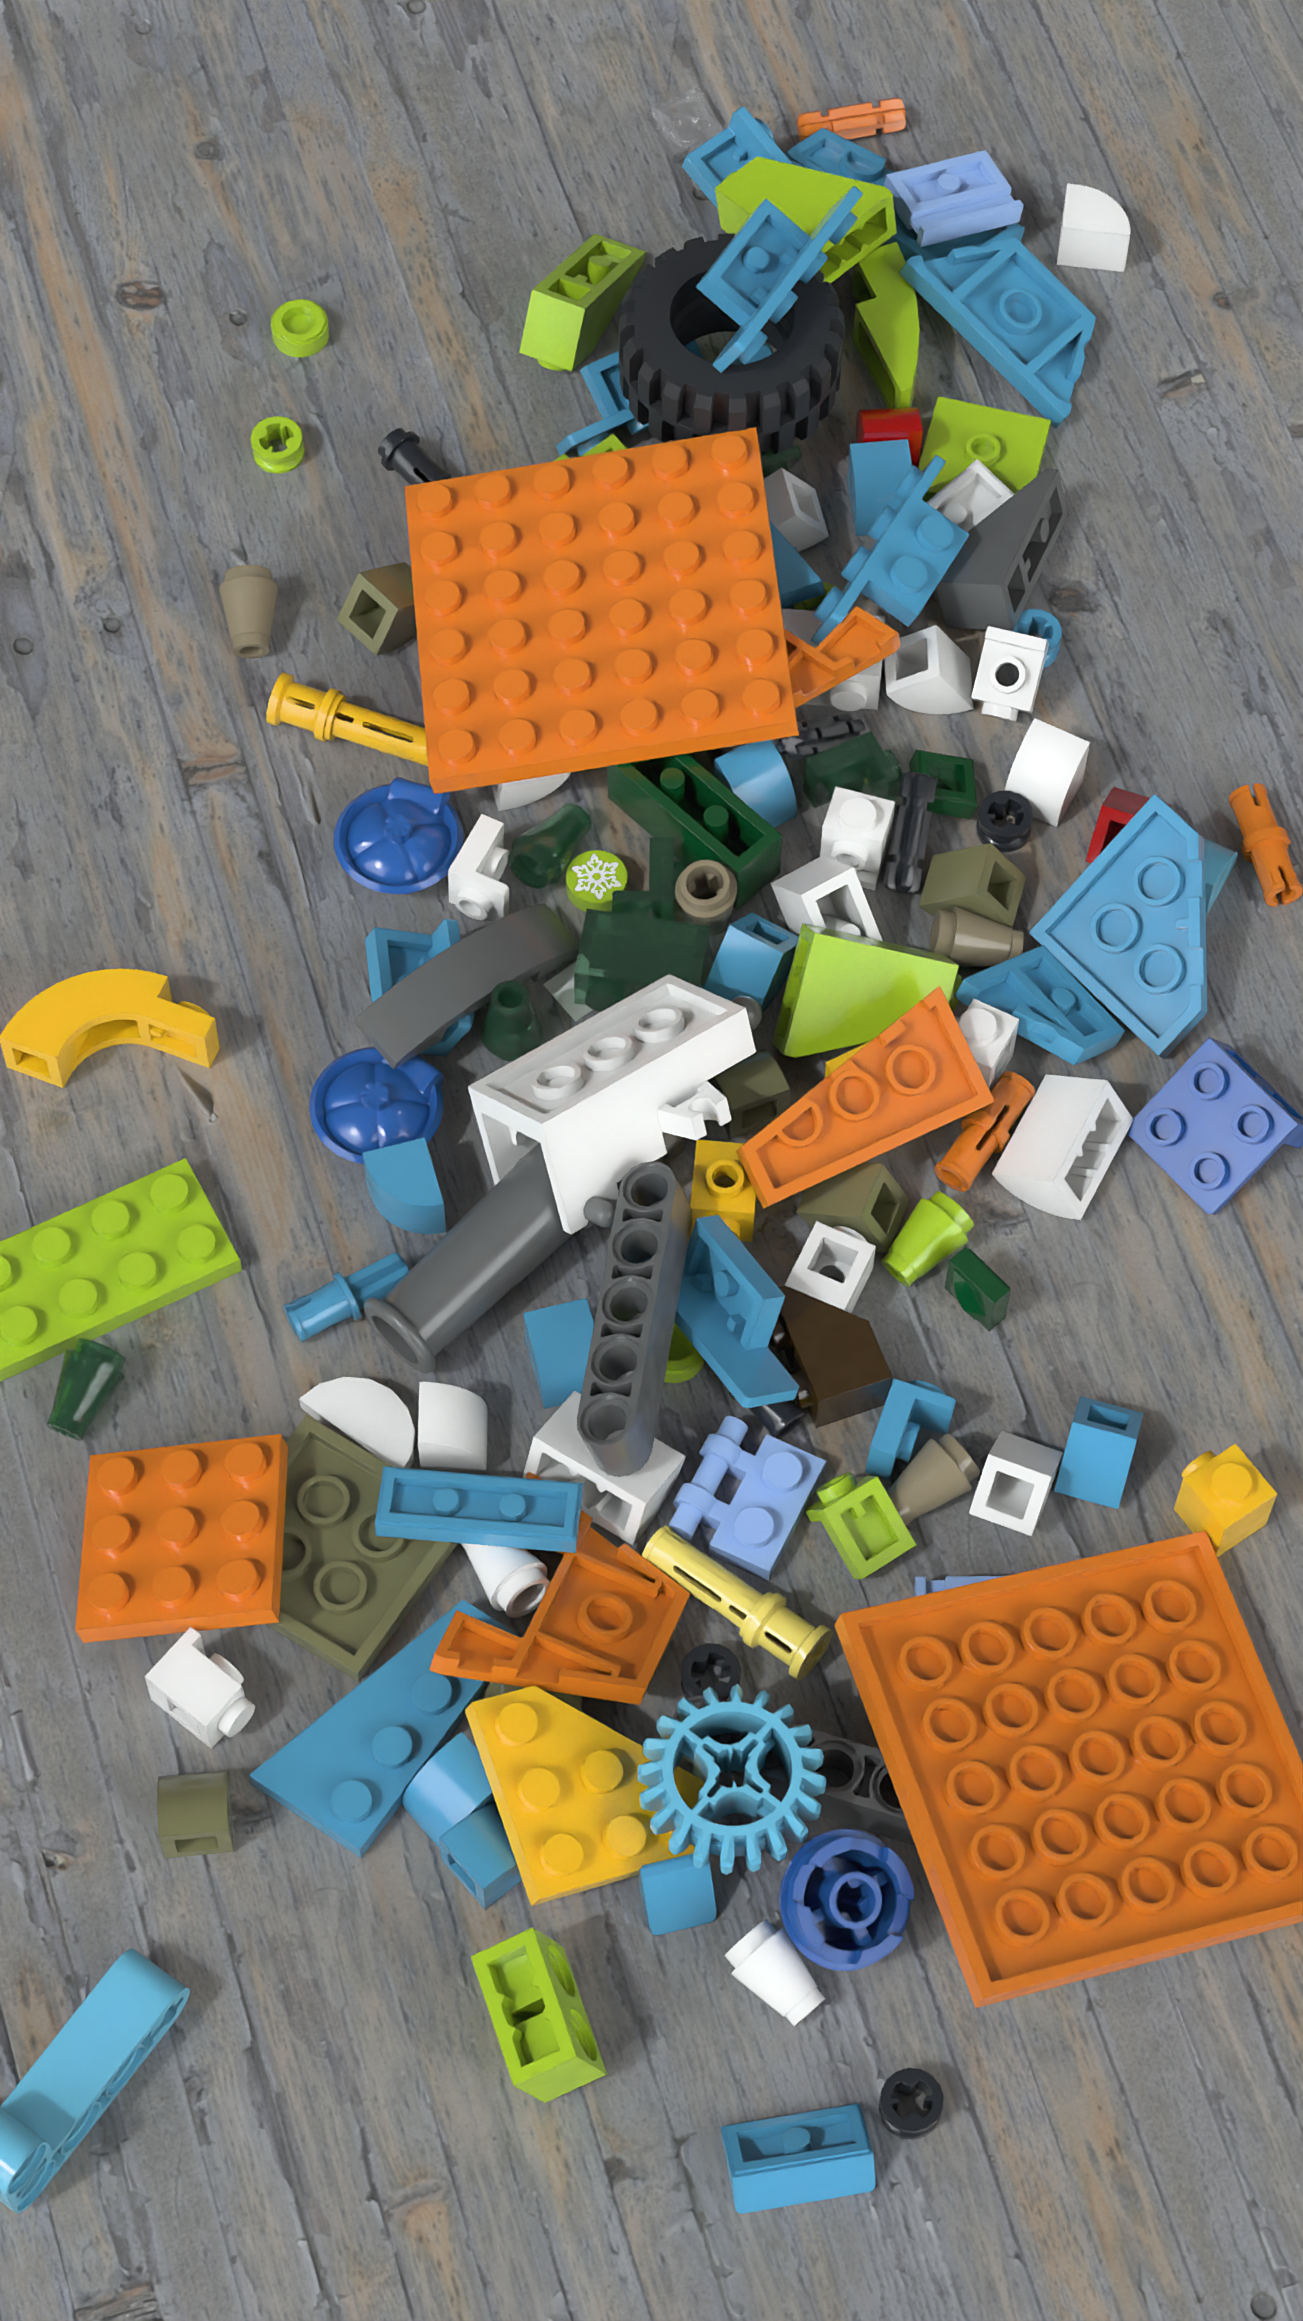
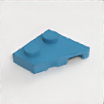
M1044 945L964 978L954 995L967 1006L971 1004L974 998L1019 1018L1017 1034L1074 1066L1115 1048L1125 1032Z

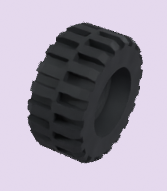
M735 233L718 234L717 240L704 242L703 236L687 240L684 243V249L676 251L672 247L655 258V267L650 264L645 266L633 279V287L625 293L621 304V318L619 319L620 386L623 396L629 401V410L642 425L649 423V433L663 443L670 440L677 441L756 427L761 458L762 452L772 450L774 455L793 447L794 437L802 441L819 427V420L827 417L835 404V394L840 387L845 328L844 314L839 309L840 299L834 287L829 282H824V274L820 270L806 284L798 280L791 289L798 296L792 307L776 324L768 319L761 329L768 336L766 342L777 351L768 357L745 365H729L721 373L712 366L713 362L698 357L685 348V346L702 336L717 332H737L741 327L696 288L700 280L733 239Z

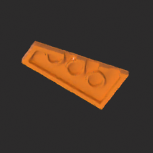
M939 986L744 1143L736 1152L762 1208L765 1209L988 1106L995 1101L948 1001Z

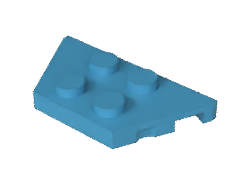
M1016 237L992 241L986 247L971 245L951 250L947 257L924 261L922 255H918L907 260L899 274L1046 419L1051 420V424L1055 428H1058L1071 411L1072 404L1069 403L1074 384L1081 375L1085 360L1084 348L1091 339L1096 316Z

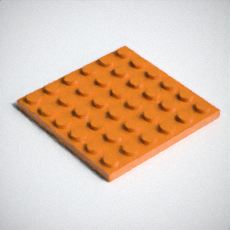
M756 427L404 486L429 781L434 794L799 735Z
M1206 1531L841 1613L834 1624L975 2008L1303 1922V1763Z

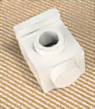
M987 627L985 643L971 696L973 701L983 703L981 714L1014 722L1017 720L1019 711L1032 714L1049 646L1046 639L995 627ZM1004 664H1013L1019 670V679L1012 686H1002L997 682V670Z
M835 787L822 827L820 857L825 856L854 867L861 887L875 890L890 844L895 802Z
M973 998L967 1011L960 1018L956 1016L955 1018L991 1092L1013 1056L1019 1018Z
M816 1221L785 1286L852 1313L872 1272L876 1246L868 1243L861 1234L844 1226L832 1228ZM827 1276L835 1277V1278L839 1279L841 1282H838V1281H836V1280H833V1279H831V1278H829V1277H827Z
M192 1627L184 1633L145 1675L151 1700L211 1749L224 1735L230 1738L240 1732L255 1711V1705L245 1698L241 1685L244 1682L243 1676L228 1660L219 1654L214 1653L208 1659L201 1635Z

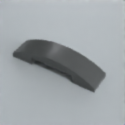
M546 903L533 905L502 917L445 949L380 996L356 1017L354 1023L394 1070L441 1041L449 1026L529 977L534 982L539 981L581 955L584 948Z

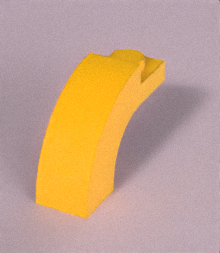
M103 969L76 975L58 982L28 1001L8 1022L0 1035V1044L7 1068L61 1088L65 1087L72 1072L84 1059L101 1049L113 1045H145L207 1068L211 1067L220 1049L214 1017H211L203 1008L185 1001L178 1002L177 1004L173 1003L168 976L138 969Z

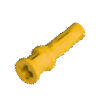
M282 672L279 675L268 702L266 712L268 724L278 726L281 722L314 732L315 739L323 742L327 740L332 741L336 736L376 749L382 753L428 766L424 727L348 703L346 695H343L340 690L330 688L327 692L295 682L294 675ZM369 728H372V729H375V730H378V731H381V732H384V733H387V734H390V735H393V736H396V737H399V738H402V739L411 741V743H410V742H407V741H404V740H401V739H398V738H395V737H391V736H388V735H385V734H382V733L373 731V730H370Z

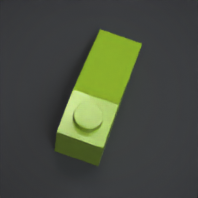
M594 233L532 289L519 353L537 359L538 363L547 369L556 371L569 370L572 372L593 352L623 300L625 293L631 286L633 279L643 265L646 251Z

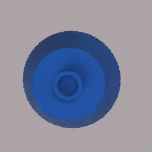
M855 1829L831 1830L812 1838L804 1844L790 1861L782 1877L778 1894L779 1910L785 1929L797 1949L814 1963L838 1971H853L868 1967L891 1953L904 1937L902 1934L908 1921L911 1900H914L913 1883L900 1857L877 1837Z

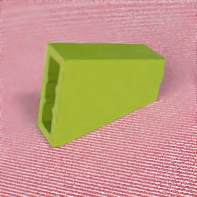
M756 156L738 171L729 174L722 183L715 187L720 226L728 234L735 233L736 235L753 211L767 198L810 236L830 208L853 186H856L863 193L851 209V212L858 219L836 245L828 240L821 249L828 256L826 262L819 269L824 274V282L832 283L897 233L893 192L884 186Z
M802 923L772 1044L783 1055L797 1058L867 1043L939 986L951 1010L954 1011L959 1001L954 995L962 983L961 975L957 974L959 965L942 954Z

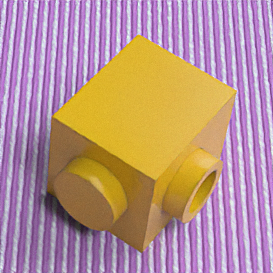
M709 1140L696 1141L690 1201L692 1225L689 1237H691L697 1218L719 1215L739 1241L753 1242L757 1195L736 1152L744 1143Z
M1236 1443L1217 1456L1213 1451L1201 1454L1183 1470L1181 1474L1183 1480L1174 1510L1193 1533L1207 1532L1217 1557L1267 1524L1277 1493Z

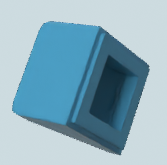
M694 1853L642 1865V1868L639 1869V1892L649 1931L652 1935L667 1934L712 1923L716 1920L717 1909L709 1859L707 1864L700 1869L693 1865Z

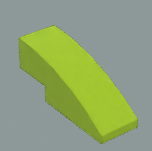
M897 242L876 248L855 264L852 279V293L857 301V304H855L853 342L887 408L912 407L920 334L917 298L914 288L899 274L906 262Z

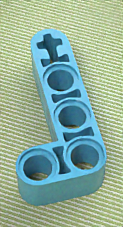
M135 1949L127 1950L115 1961L0 2106V2202L17 2214L25 2211L41 2194L168 2031L190 1995L189 1988Z

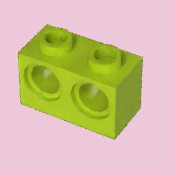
M532 1927L471 1956L514 2087L546 2103L607 2075L563 1946Z

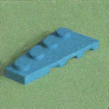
M825 128L820 129L785 152L790 161H796L802 167L884 186L887 174L895 173L885 168V158ZM895 211L897 233L884 242L882 246L897 242L905 262L911 257L922 255L923 260L926 261L947 257L951 250L971 245L986 247L992 241L1016 237L1021 242L1025 227L1014 223L919 247L916 242L918 235L914 229H907Z
M464 1599L461 1600L249 1775L251 1785L362 1858L401 1805L402 1797L410 1782L421 1768L446 1744L466 1717L464 1710L472 1702L480 1698L486 1686L490 1683L441 1675L429 1670L434 1653L456 1610L518 1636V1634Z

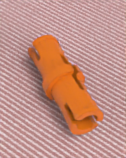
M1254 783L1252 788L1255 797H1252L1249 785H1243L1233 791L1228 797L1229 805L1234 811L1244 839L1240 849L1244 859L1247 862L1253 863L1264 894L1265 903L1268 906L1277 907L1279 902L1276 894L1279 893L1282 904L1287 905L1297 900L1303 894L1302 884L1298 881L1287 851L1289 849L1288 845L1291 843L1287 831L1277 824L1267 796L1266 787L1263 784Z
M1005 1071L1000 1075L998 1082L991 1090L995 1102L964 1117L961 1121V1134L943 1159L934 1167L937 1177L944 1184L960 1192L969 1190L973 1180L993 1153L1001 1152L1010 1141L1008 1131L1027 1104L1032 1101L1036 1093L1028 1080L1015 1072Z

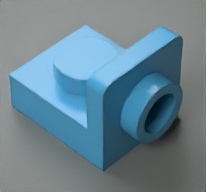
M894 1378L870 1445L865 1473L890 1481L897 1459L906 1462L910 1461L920 1428L943 1435L948 1433L956 1400L945 1395L939 1387L920 1380H913L907 1383Z

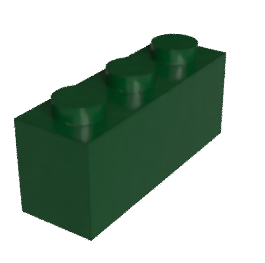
M689 754L607 766L608 798L684 865L688 867L696 861L712 860L723 864L734 874L737 881V895L733 907L736 910L780 874L782 834Z

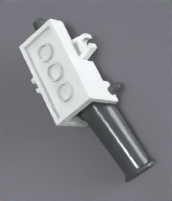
M668 974L469 1085V1094L495 1186L381 1300L371 1297L364 1302V1311L368 1321L389 1348L415 1370L425 1374L434 1371L436 1368L435 1356L575 1233L580 1229L587 1230L593 1227L594 1224L600 1227H610L613 1225L619 1187L623 1177L631 1168L645 1162H658L665 1155L670 1158L679 1156L686 1147L683 1141L684 1138L697 1141L707 1135L704 1120H716L720 1126L731 1121L727 1098L714 1088L708 1080L756 1053L751 1031L758 1027L762 1019L760 1004L749 996H738L729 1001Z

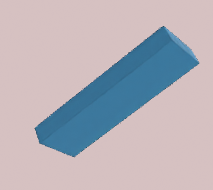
M383 1466L375 1518L376 1536L576 1553L583 1499V1483Z

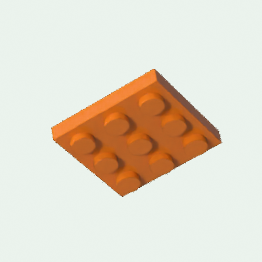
M282 1434L90 1455L75 1631L83 1643L184 1633L190 1627L195 1631L279 1623L288 1445Z

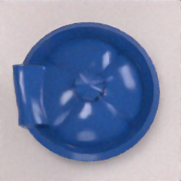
M396 777L390 784L380 785L365 791L346 806L335 826L334 849L342 868L359 884L381 893L408 894L426 889L439 882L448 874L449 868L463 846L464 835L460 818L450 804V792L434 794L430 785Z
M375 1047L353 1050L329 1064L316 1080L309 1102L312 1126L319 1139L332 1152L346 1160L359 1164H364L363 1152L424 1137L426 1143H428L437 1131L442 1119L443 1094L441 1087L444 1082V1074L419 1056L413 1057L393 1070Z

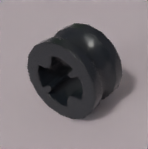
M997 791L989 794L982 800L978 810L976 829L981 843H992L1001 853H1010L1024 846L1030 836L1033 821V809L1030 803L1021 794L1012 791ZM1006 815L1015 818L1014 824L1007 823L1003 828L994 825L995 819L1001 821Z
M706 1643L696 1646L687 1653L681 1666L680 1687L684 1698L703 1696L704 1689L700 1688L701 1677L692 1678L693 1673L704 1674L710 1664L721 1667L722 1679L730 1678L728 1682L717 1681L714 1685V1691L717 1693L718 1699L729 1702L731 1688L736 1684L740 1686L741 1666L737 1656L729 1648L720 1644Z
M906 2068L896 2071L887 2078L881 2089L878 2108L881 2122L890 2133L899 2138L914 2140L925 2137L935 2129L941 2117L944 2101L941 2086L932 2075L921 2069ZM918 2089L926 2095L922 2108L930 2110L929 2113L922 2117L912 2112L905 2119L895 2112L898 2109L899 2099L892 2098V2096L897 2091H901L909 2096Z

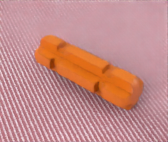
M894 97L878 100L879 106L875 107L872 106V102L829 108L827 109V115L822 116L820 110L801 113L797 117L799 140L802 142L822 128L847 140L876 135V129H882L883 134L901 131L906 126L904 104L900 98Z

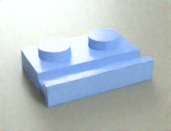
M986 150L887 174L884 187L893 192L895 211L907 229H914L918 235L916 242L919 247L1018 223L1024 206L1020 200L1014 201L1010 195L1011 186Z

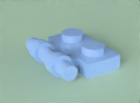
M726 1416L717 1434H709L699 1452L702 1462L691 1483H684L673 1501L677 1510L668 1527L684 1540L692 1538L699 1522L715 1529L716 1532L709 1544L710 1555L769 1581L825 1472L826 1461L766 1434L756 1455H752L739 1447L748 1430V1426L736 1417ZM725 1473L742 1480L730 1505L714 1497Z

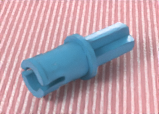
M392 1253L345 1278L339 1272L332 1274L333 1281L305 1296L282 1305L294 1333L302 1343L338 1322L340 1323L350 1317H353L355 1321L362 1318L360 1309L364 1308V1302L371 1297L383 1298L409 1272V1269L398 1253Z

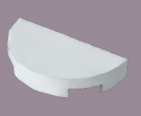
M341 1377L320 1383L299 1398L300 1408L321 1424L392 1467L410 1469L414 1459L415 1429L408 1407L392 1389L368 1378Z

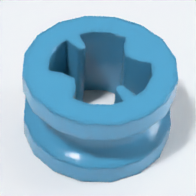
M1041 609L1022 611L1012 632L1025 635L1037 633L1042 635V639L1048 641L1049 646L1043 668H1046L1056 660L1059 654L1062 627L1058 619L1049 612Z

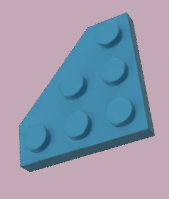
M1154 794L1030 930L1029 934L1041 945H1044L1072 975L1151 1050L1163 1059L1168 1057L1207 1014L1205 838L1166 802Z

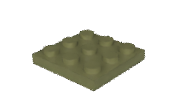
M306 1415L286 1442L288 1445L279 1623L265 1625L355 1681L360 1682L458 1543L376 1536L375 1518L383 1466H392Z

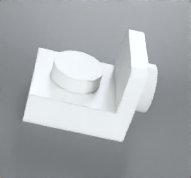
M481 814L448 870L449 902L455 904L463 914L473 919L484 920L487 918L491 921H496L509 915V887L499 881L509 859V851L504 849V823Z

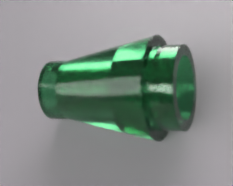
M566 803L556 813L517 836L512 842V851L508 855V863L515 876L527 886L535 889H542L548 884L558 883L584 836L592 828V821L587 812L574 803Z
M509 980L498 984L492 992L491 1003L481 1026V1039L487 1050L497 1058L512 1062L539 1047L543 1038V1026L530 1001L527 988L520 982Z
M78 1338L73 1350H65L54 1403L46 1426L61 1435L82 1441L87 1428L125 1379V1375L121 1372L126 1361L125 1357L105 1345L89 1339Z

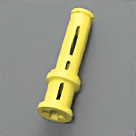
M667 1525L658 1529L644 1548L642 1556L695 1598L701 1600L740 1628L739 1635L750 1648L761 1646L788 1665L789 1675L797 1681L802 1680L811 1672L828 1648L833 1635L831 1629L825 1625H820L817 1628L787 1608L786 1598L779 1593L767 1592L763 1595L724 1568L720 1563L674 1533Z

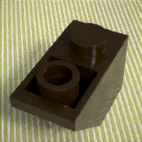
M785 1285L778 1287L785 1295V1299L769 1343L775 1353L784 1351L792 1370L788 1373L799 1385L796 1398L793 1401L801 1409L808 1408L815 1427L818 1428L884 1406L892 1385L893 1376L869 1321Z

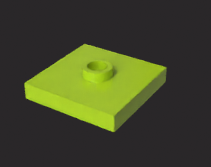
M938 396L918 468L923 471L935 455L941 457L946 463L922 500L925 502L929 501L977 459L1009 490L1016 494L1039 474L1051 420Z

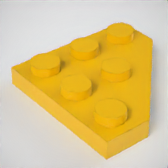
M535 1685L474 1701L464 1710L531 1906L637 1876L642 1865L694 1853L695 1846L690 1844L683 1852L673 1855L669 1851V1840L674 1830L664 1834H654L650 1828V1820L657 1811L641 1808L640 1793L649 1786L644 1785L637 1779L638 1766L650 1762L643 1754V1746ZM677 1766L674 1773L676 1788L683 1801L692 1809L698 1802V1792L704 1786V1783L700 1778Z

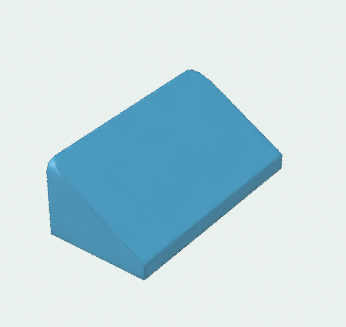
M860 2103L721 2126L731 2191L737 2213L744 2214L867 2193L874 2190L876 2186L873 2151Z

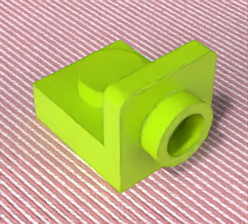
M851 1472L841 1474L819 1487L816 1493L820 1500L804 1510L811 1522H822L853 1579H864L916 1546L915 1541L878 1476L854 1478Z

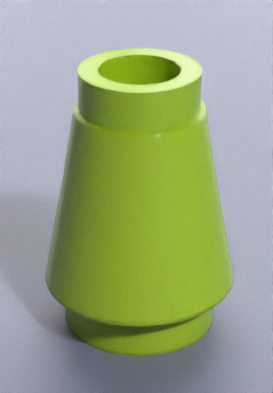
M936 1191L929 1200L925 1198L919 1200L889 1248L888 1253L881 1260V1264L898 1282L906 1287H910L916 1279L921 1278L968 1243L966 1234L974 1227V1223L959 1204L946 1194Z

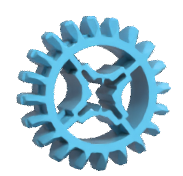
M738 1684L731 1688L729 1702H719L717 1693L713 1688L708 1687L703 1691V1708L698 1709L692 1701L683 1697L677 1704L680 1721L670 1716L662 1715L657 1720V1731L661 1738H647L645 1740L643 1754L650 1762L638 1766L637 1777L639 1782L649 1786L640 1793L641 1808L657 1811L650 1820L652 1832L654 1834H664L674 1830L669 1840V1851L673 1855H677L683 1852L690 1844L695 1846L693 1865L698 1869L703 1868L707 1864L710 1854L720 1856V1870L725 1875L732 1873L734 1857L737 1856L745 1857L746 1866L750 1871L755 1873L757 1870H760L761 1850L763 1849L777 1861L781 1862V1860L785 1859L787 1856V1846L783 1837L800 1844L807 1839L808 1829L802 1820H818L821 1813V1804L813 1797L823 1794L826 1789V1777L814 1772L823 1765V1752L819 1748L806 1747L812 1740L813 1734L809 1724L789 1728L794 1717V1709L790 1704L780 1707L773 1714L768 1712L770 1695L765 1690L756 1696L754 1704L744 1703L743 1689ZM721 1734H740L746 1736L739 1743L731 1745L720 1744L710 1738ZM771 1750L782 1762L789 1780V1789L782 1802L770 1794L771 1785L759 1774L764 1768L765 1756ZM683 1757L694 1765L693 1773L704 1783V1786L698 1792V1802L692 1809L681 1798L674 1781V1773ZM745 1769L743 1786L737 1788L735 1782H733L732 1788H726L722 1785L719 1789L721 1772L727 1771L730 1778L731 1770L741 1773ZM732 1813L743 1814L754 1821L753 1823L740 1826L716 1824L722 1817Z

